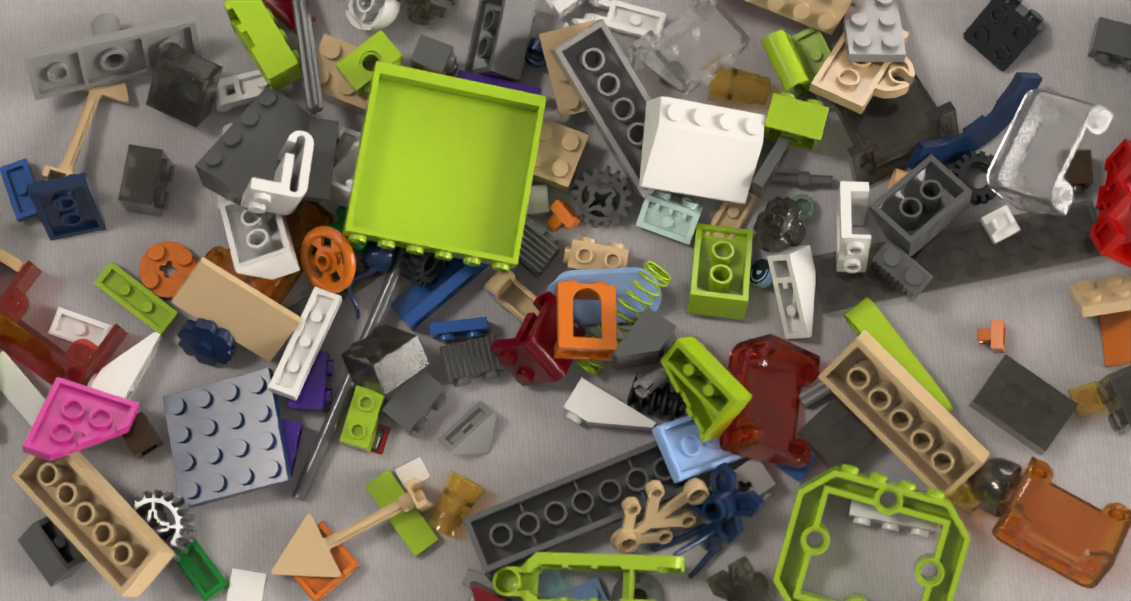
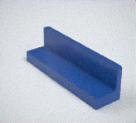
M452 257L451 261H447L449 264L448 268L443 269L444 275L442 277L438 276L439 281L436 283L432 282V286H425V288L416 284L412 285L391 303V307L413 331L490 265L481 263L480 266H470L464 264L463 259Z

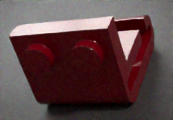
M545 292L533 301V305L540 312L538 316L534 312L527 313L515 338L494 340L490 347V351L498 358V361L509 370L515 380L522 386L557 382L566 375L573 359L554 358V346L557 341V298L552 292ZM573 317V337H585V330Z

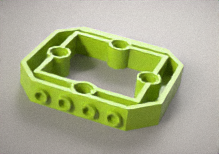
M842 464L841 467L833 466L798 486L773 574V581L785 601H869L860 593L848 594L843 600L802 589L811 555L824 553L830 543L828 528L821 523L828 493L874 505L884 515H892L899 512L941 524L933 553L920 555L914 563L916 579L923 585L919 601H953L971 540L970 535L950 499L944 496L945 492L935 488H928L927 491L916 489L915 483L906 480H899V483L887 481L888 476L877 472H871L870 476L859 473V468L848 464ZM886 491H891L896 495L895 502L890 505H885L880 501L881 494ZM811 532H819L822 534L823 540L821 543L813 545L807 541V536ZM926 564H933L937 567V572L933 576L928 577L921 573L922 567Z

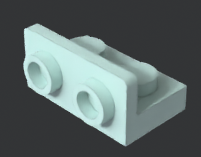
M656 190L645 197L636 226L690 245L704 207L698 205L699 202L689 197H682L681 199L672 196V192Z

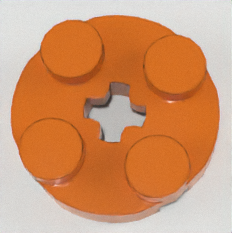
M164 241L153 244L148 248L140 263V277L143 285L157 297L172 299L197 265L193 254L184 245L174 241ZM167 263H172L176 273H171L166 278L165 273L161 269Z

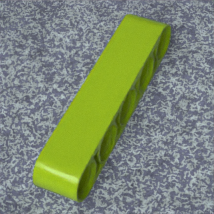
M868 297L844 314L846 322L857 336L865 329L949 413L953 410V406L878 307Z

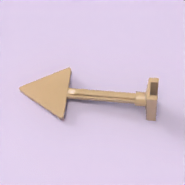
M125 81L82 90L88 92L89 95L63 162L59 163L58 168L45 165L42 173L43 180L65 177L75 173V163L100 99L105 97L125 104L129 103Z
M413 478L404 483L407 492L397 497V501L326 538H323L313 516L308 514L272 568L271 573L273 575L341 577V572L330 552L332 548L402 511L406 513L416 507L425 513L435 507L432 502L426 499L422 491L424 487L422 482Z

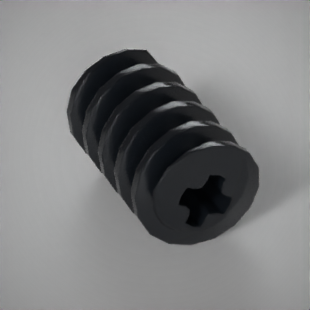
M667 382L662 389L656 388L645 398L640 397L635 392V389L641 385L634 388L632 384L627 398V405L629 407H632L638 401V411H642L648 405L649 415H653L658 409L660 410V419H664L669 413L671 414V421L683 417L687 406L680 392L677 393L676 390L673 393L670 392V383Z

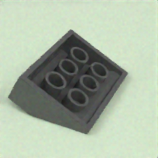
M266 87L195 165L203 186L241 206L242 195L252 177L274 182L275 171L281 162L277 158L287 139L295 131H305L308 133L310 117H314L289 97ZM275 213L254 214L269 221Z

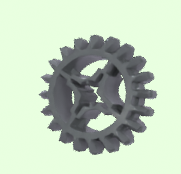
M155 489L153 495L150 491H143V499L139 496L133 497L135 505L130 506L141 518L149 511L148 517L144 521L152 529L159 525L166 527L155 530V533L164 542H166L169 536L174 535L168 546L175 553L172 559L177 562L180 561L178 551L183 553L189 552L188 548L184 545L186 542H194V538L188 535L189 532L197 530L195 526L189 525L195 519L193 514H187L190 506L186 503L180 505L182 497L178 495L174 497L173 492L168 490L163 494L162 490ZM164 506H167L172 511L176 524L167 521ZM171 560L167 563L166 567L170 566Z

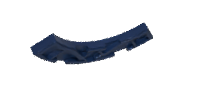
M1016 72L1012 81L986 117L981 115L971 124L964 127L963 132L957 136H946L931 141H919L907 166L913 170L930 154L945 166L958 161L964 154L968 155L970 152L983 147L1019 115L1036 92L1043 78L1038 73Z

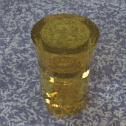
M715 61L707 99L736 101L754 104L755 102L765 105L769 93L770 78Z
M451 470L439 500L432 510L433 515L427 524L452 537L456 527L459 528L461 526L463 518L467 516L486 489Z

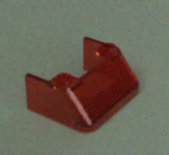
M28 260L0 297V348L52 386L57 377L87 386L91 377L95 373L98 374L101 368L105 366L128 333L118 324H115L99 346L90 340L79 339L73 342L65 352L21 320L29 308L26 292L42 273L38 267Z

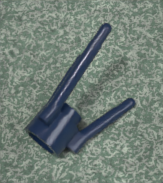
M710 522L707 525L703 523L696 529L674 537L669 543L653 546L651 550L656 552L696 536V539L673 553V556H680L699 544L704 550L710 548V551L689 573V579H693L709 560L723 549L721 543L725 540L717 533L716 523Z

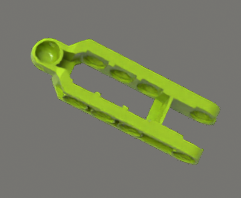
M536 552L522 567L506 566L497 570L493 577V587L501 596L519 597L524 601H604L597 598L573 600L567 597L543 599L538 594L539 575L544 570L623 572V593L620 601H656L634 599L635 572L684 573L685 558L659 555Z

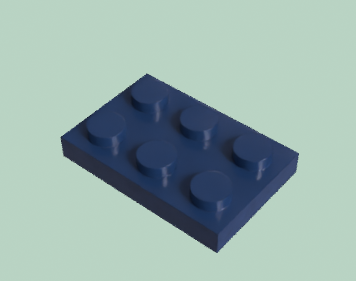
M86 173L70 174L65 177L50 180L44 179L28 184L29 195L50 241L106 229L105 218Z

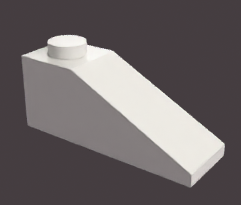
M810 245L786 247L767 256L785 338H809L812 336L816 280Z
M157 332L152 333L101 368L98 374L95 373L91 377L87 386L130 400L164 338Z
M584 378L580 379L563 407L564 411L567 412L565 417L579 426L583 422L588 426L652 431L651 429L656 426V422Z

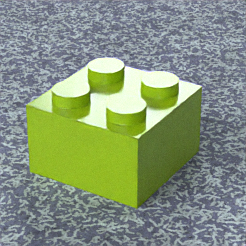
M773 93L764 126V138L776 143L781 136L790 141L789 146L816 153L822 138L829 108L825 107L824 103L818 100L808 99L805 102L796 99V96L791 93Z

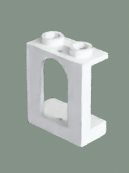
M840 181L835 214L837 271L866 272L871 235L852 234V225L864 226L869 197V182Z

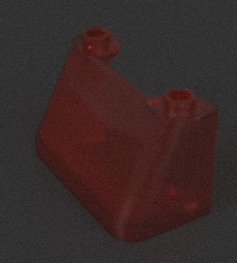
M767 334L736 344L730 353L728 367L743 375L740 384L753 397L719 437L720 448L733 455L794 468L808 466L810 445L803 439H796L800 403L799 394L801 393V387L808 386L817 379L820 356L773 334Z

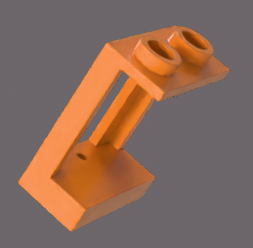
M575 280L558 282L553 293L557 298V341L554 346V358L612 361L613 353L617 349L616 285H607V283L599 281L591 284H583ZM573 299L600 300L602 338L573 337Z

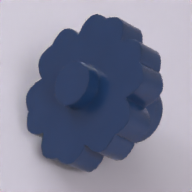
M198 318L196 322L186 320L177 334L180 338L179 346L185 354L195 356L196 360L203 364L215 366L217 362L227 364L236 351V348L233 346L235 339L230 335L229 331L225 328H218V325L211 320Z

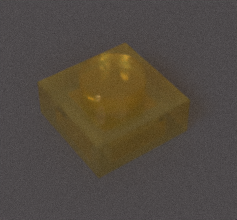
M1097 381L1071 388L1067 391L1076 418L1106 409Z

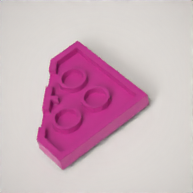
M57 377L22 446L23 452L52 461L128 433L139 411V403Z

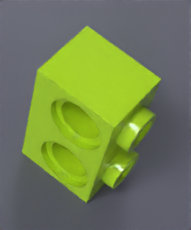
M356 385L340 437L342 445L368 453L371 452L382 416V409L387 399L384 393Z

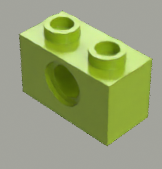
M379 30L336 64L340 75L359 98L363 94L368 95L373 71H367L364 68L367 62L375 60L399 66L404 63L402 54L382 30Z

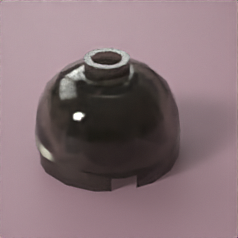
M990 458L986 460L968 478V482L972 484L970 490L971 497L976 506L987 514L999 517L1010 501L1007 498L1011 490L1015 491L1022 467L1016 462L1005 458Z

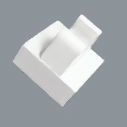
M1007 205L980 219L994 245L1021 230Z

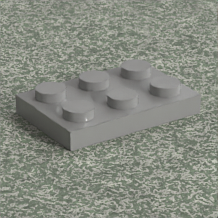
M853 0L842 17L847 61L904 62L906 51L898 0Z

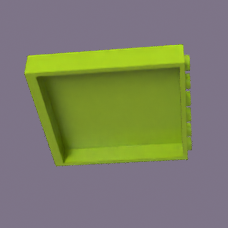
M376 61L371 77L342 235L349 236L348 240L355 243L363 244L366 243V240L378 242L377 246L385 249H394L395 246L404 247L407 253L423 255V252L434 253V257L440 260L451 261L452 257L463 259L464 264L470 266H480L481 263L492 265L491 269L500 272H509V269H514L518 265L547 96Z

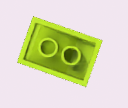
M697 223L686 313L744 320L749 296L753 230ZM707 231L711 232L709 236L705 235ZM715 232L724 233L725 238L714 237L713 235ZM730 234L736 235L733 239H728ZM724 252L722 257L718 256L719 253ZM710 257V262L704 258Z

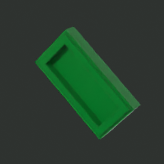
M194 538L193 543L187 542L184 545L188 548L189 552L183 553L178 551L180 561L175 562L202 599L208 601L227 587L229 583L196 538Z

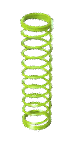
M646 261L644 268L654 278L665 283L664 285L654 282L642 271H638V274L656 287L657 294L647 291L640 283L631 280L635 287L649 296L651 302H644L632 291L624 289L628 296L640 302L644 310L646 308L645 305L653 304L652 296L660 295L659 287H666L669 281H671L670 275L652 261ZM617 298L620 304L633 311L637 319L639 318L638 314H642V312L635 310L622 298ZM616 308V315L626 320L632 328L631 323H635L636 321L628 319L620 310ZM617 324V329H619L622 332L625 338V332H629L630 330L623 329ZM597 325L598 329L601 331V325ZM590 334L591 338H600L595 334ZM575 359L581 368L592 375H599L601 368L606 366L605 361H603L604 364L601 366L594 360H584L594 368L592 369L581 359Z

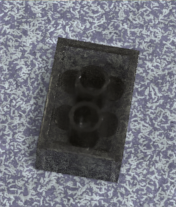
M1005 354L968 406L1041 456L1047 451L1078 404Z

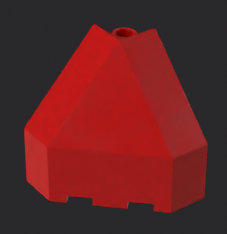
M1125 138L1106 158L1104 170L1107 171L1105 186H1100L1095 207L1099 210L1097 223L1091 226L1090 237L1100 254L1131 268V141Z

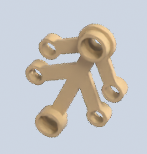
M698 478L689 479L684 485L683 492L659 509L660 499L665 494L662 483L658 480L647 483L645 491L648 499L643 520L635 525L636 515L641 511L638 499L636 497H628L623 500L621 504L624 511L622 527L611 536L610 542L612 547L621 554H629L634 552L639 544L669 543L673 539L670 527H692L696 523V517L692 509L685 508L679 511L677 515H668L687 502L691 505L703 503L709 497V491L705 482ZM650 528H655L654 532H646V531L649 530Z

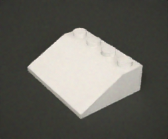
M664 96L647 101L639 187L745 204L763 145L765 115Z

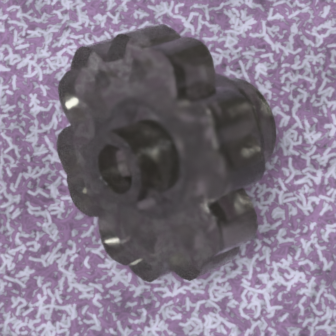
M778 196L767 203L765 211L757 216L753 228L757 232L754 242L758 248L767 253L771 250L778 253L788 246H798L802 243L806 235V229L802 224V219L798 217L802 208L796 201L789 197L782 199Z

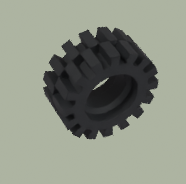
M972 151L968 155L964 154L951 171L972 190L970 203H973V206H978L980 203L984 205L993 200L1004 182V178H1002L1004 171L999 167L1001 163L999 161L995 162L993 155H985L984 151L979 153ZM979 168L986 173L988 181L983 188L976 189L967 183L966 174L970 169Z
M406 252L405 255L400 256V260L403 262L399 263V268L403 277L425 288V286H432V282L436 283L439 281L438 276L442 277L444 275L443 269L448 268L449 264L446 260L435 258L434 253L423 252V255H415Z

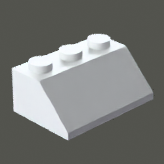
M230 200L219 204L236 273L273 280L300 271L286 215L274 214L269 221H266Z

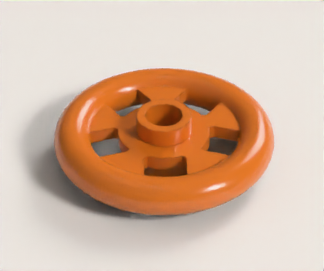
M329 226L315 227L306 234L301 244L300 261L307 279L314 287L334 294L344 291L353 281L356 271L355 254L350 242L340 231ZM324 237L331 239V246L324 245ZM313 246H315L318 249L316 251L315 257L312 255ZM316 267L323 273L322 277L316 272ZM337 271L340 279L334 282L331 274Z

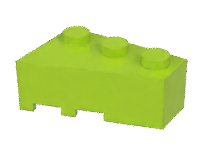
M227 0L223 2L234 33L271 89L278 91L302 78L298 52L295 49L291 51L288 46L290 42L282 28H277L273 14L269 8L266 9L261 0Z
M694 336L677 339L660 360L676 392H680L687 406V409H685L690 418L693 417L700 431L698 435L702 443L718 439L753 397Z

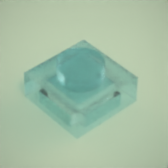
M539 570V598L547 599L568 591L560 570Z

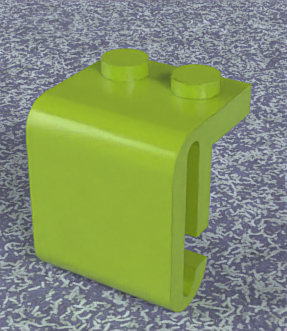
M812 27L792 37L787 32H784V30H778L760 41L785 92L795 95L796 98L810 92L811 82L831 53L822 32Z

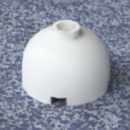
M345 0L349 1V10H345L350 23L357 29L377 31L388 27L397 18L401 0Z

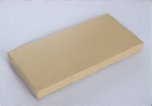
M204 257L200 259L171 301L196 318L214 321L218 328L227 329L235 339V342L268 362L273 359L301 321L300 316Z

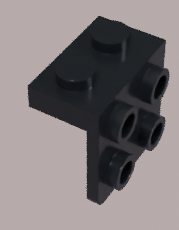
M991 0L963 34V38L1000 71L1007 70L1031 41L1047 27L1042 22L1044 20L1037 11L1033 9L1028 10L1021 4L1022 0Z

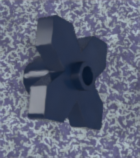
M722 463L709 476L712 490H708L709 497L699 505L689 504V506L699 516H704L709 522L716 523L717 533L730 544L744 530L741 516L753 517L763 507L765 501L754 490L737 492V473L726 463Z

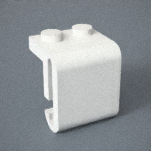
M295 131L289 136L277 158L281 162L275 171L274 182L252 177L242 195L241 207L248 208L250 212L258 214L270 212L290 215L295 211L308 187L314 140L309 133Z

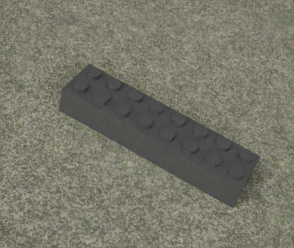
M655 440L465 517L463 521L485 575H489L502 567L511 566L526 560L536 552L548 551L622 521L624 511L621 504L628 497H636L641 506L640 513L644 512L648 499L645 486L650 481L658 480L662 483L665 494L660 499L659 505L683 492L684 485L689 479L674 484ZM699 475L691 477L700 479Z

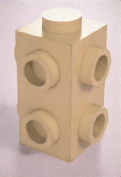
M580 237L579 240H572L571 247L565 248L563 263L568 264V271L626 268L629 250L624 249V245L620 243L608 242L606 246L596 244L595 239Z

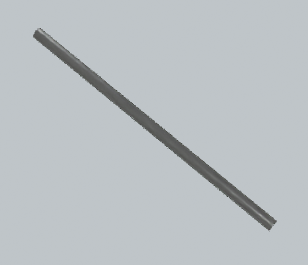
M404 247L397 250L394 261L292 496L302 501H306L402 278L399 263L403 262L400 260V256L406 253L403 251Z

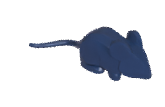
M371 241L363 248L361 261L369 268L354 275L353 281L346 288L347 295L356 310V319L360 317V309L351 292L352 284L354 281L368 277L377 271H387L394 261L396 248L403 247L395 246L394 249H385L378 247V242Z

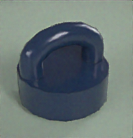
M531 38L524 60L529 65L539 68L546 66L540 39ZM530 53L543 59L540 61L531 58Z

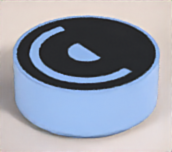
M759 258L754 261L750 269V282L759 288H766L773 282L768 259Z

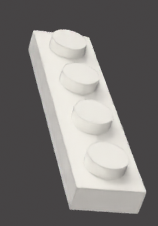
M314 287L301 315V321L294 330L268 386L270 392L295 401L297 400L341 305L342 297L340 295Z

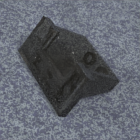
M916 74L906 94L896 98L872 96L862 114L835 103L836 112L853 145L847 148L853 182H869V185L891 176L895 168L901 170L908 168V161L919 141H931L946 136L954 137L959 135L956 109L951 101L937 107ZM893 77L897 81H905L902 77Z

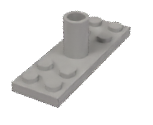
M103 13L97 15L91 22L93 37L23 52L35 101L203 63L193 14L121 30L117 16L111 13Z

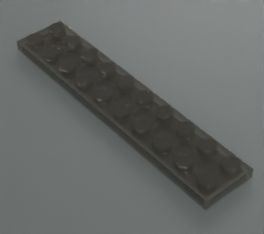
M1092 199L1013 215L1021 230L995 245L992 243L981 222L943 229L911 257L934 276L920 294L1104 257V255L1099 253L1090 237L1091 226L1097 223ZM887 241L870 244L866 272L848 273L837 271L836 251L812 256L823 314L853 308L866 297L873 303L905 297L904 294H900V290H896V286L891 287V283H887V279H883L882 275H878V271L874 272V268H869L871 259Z

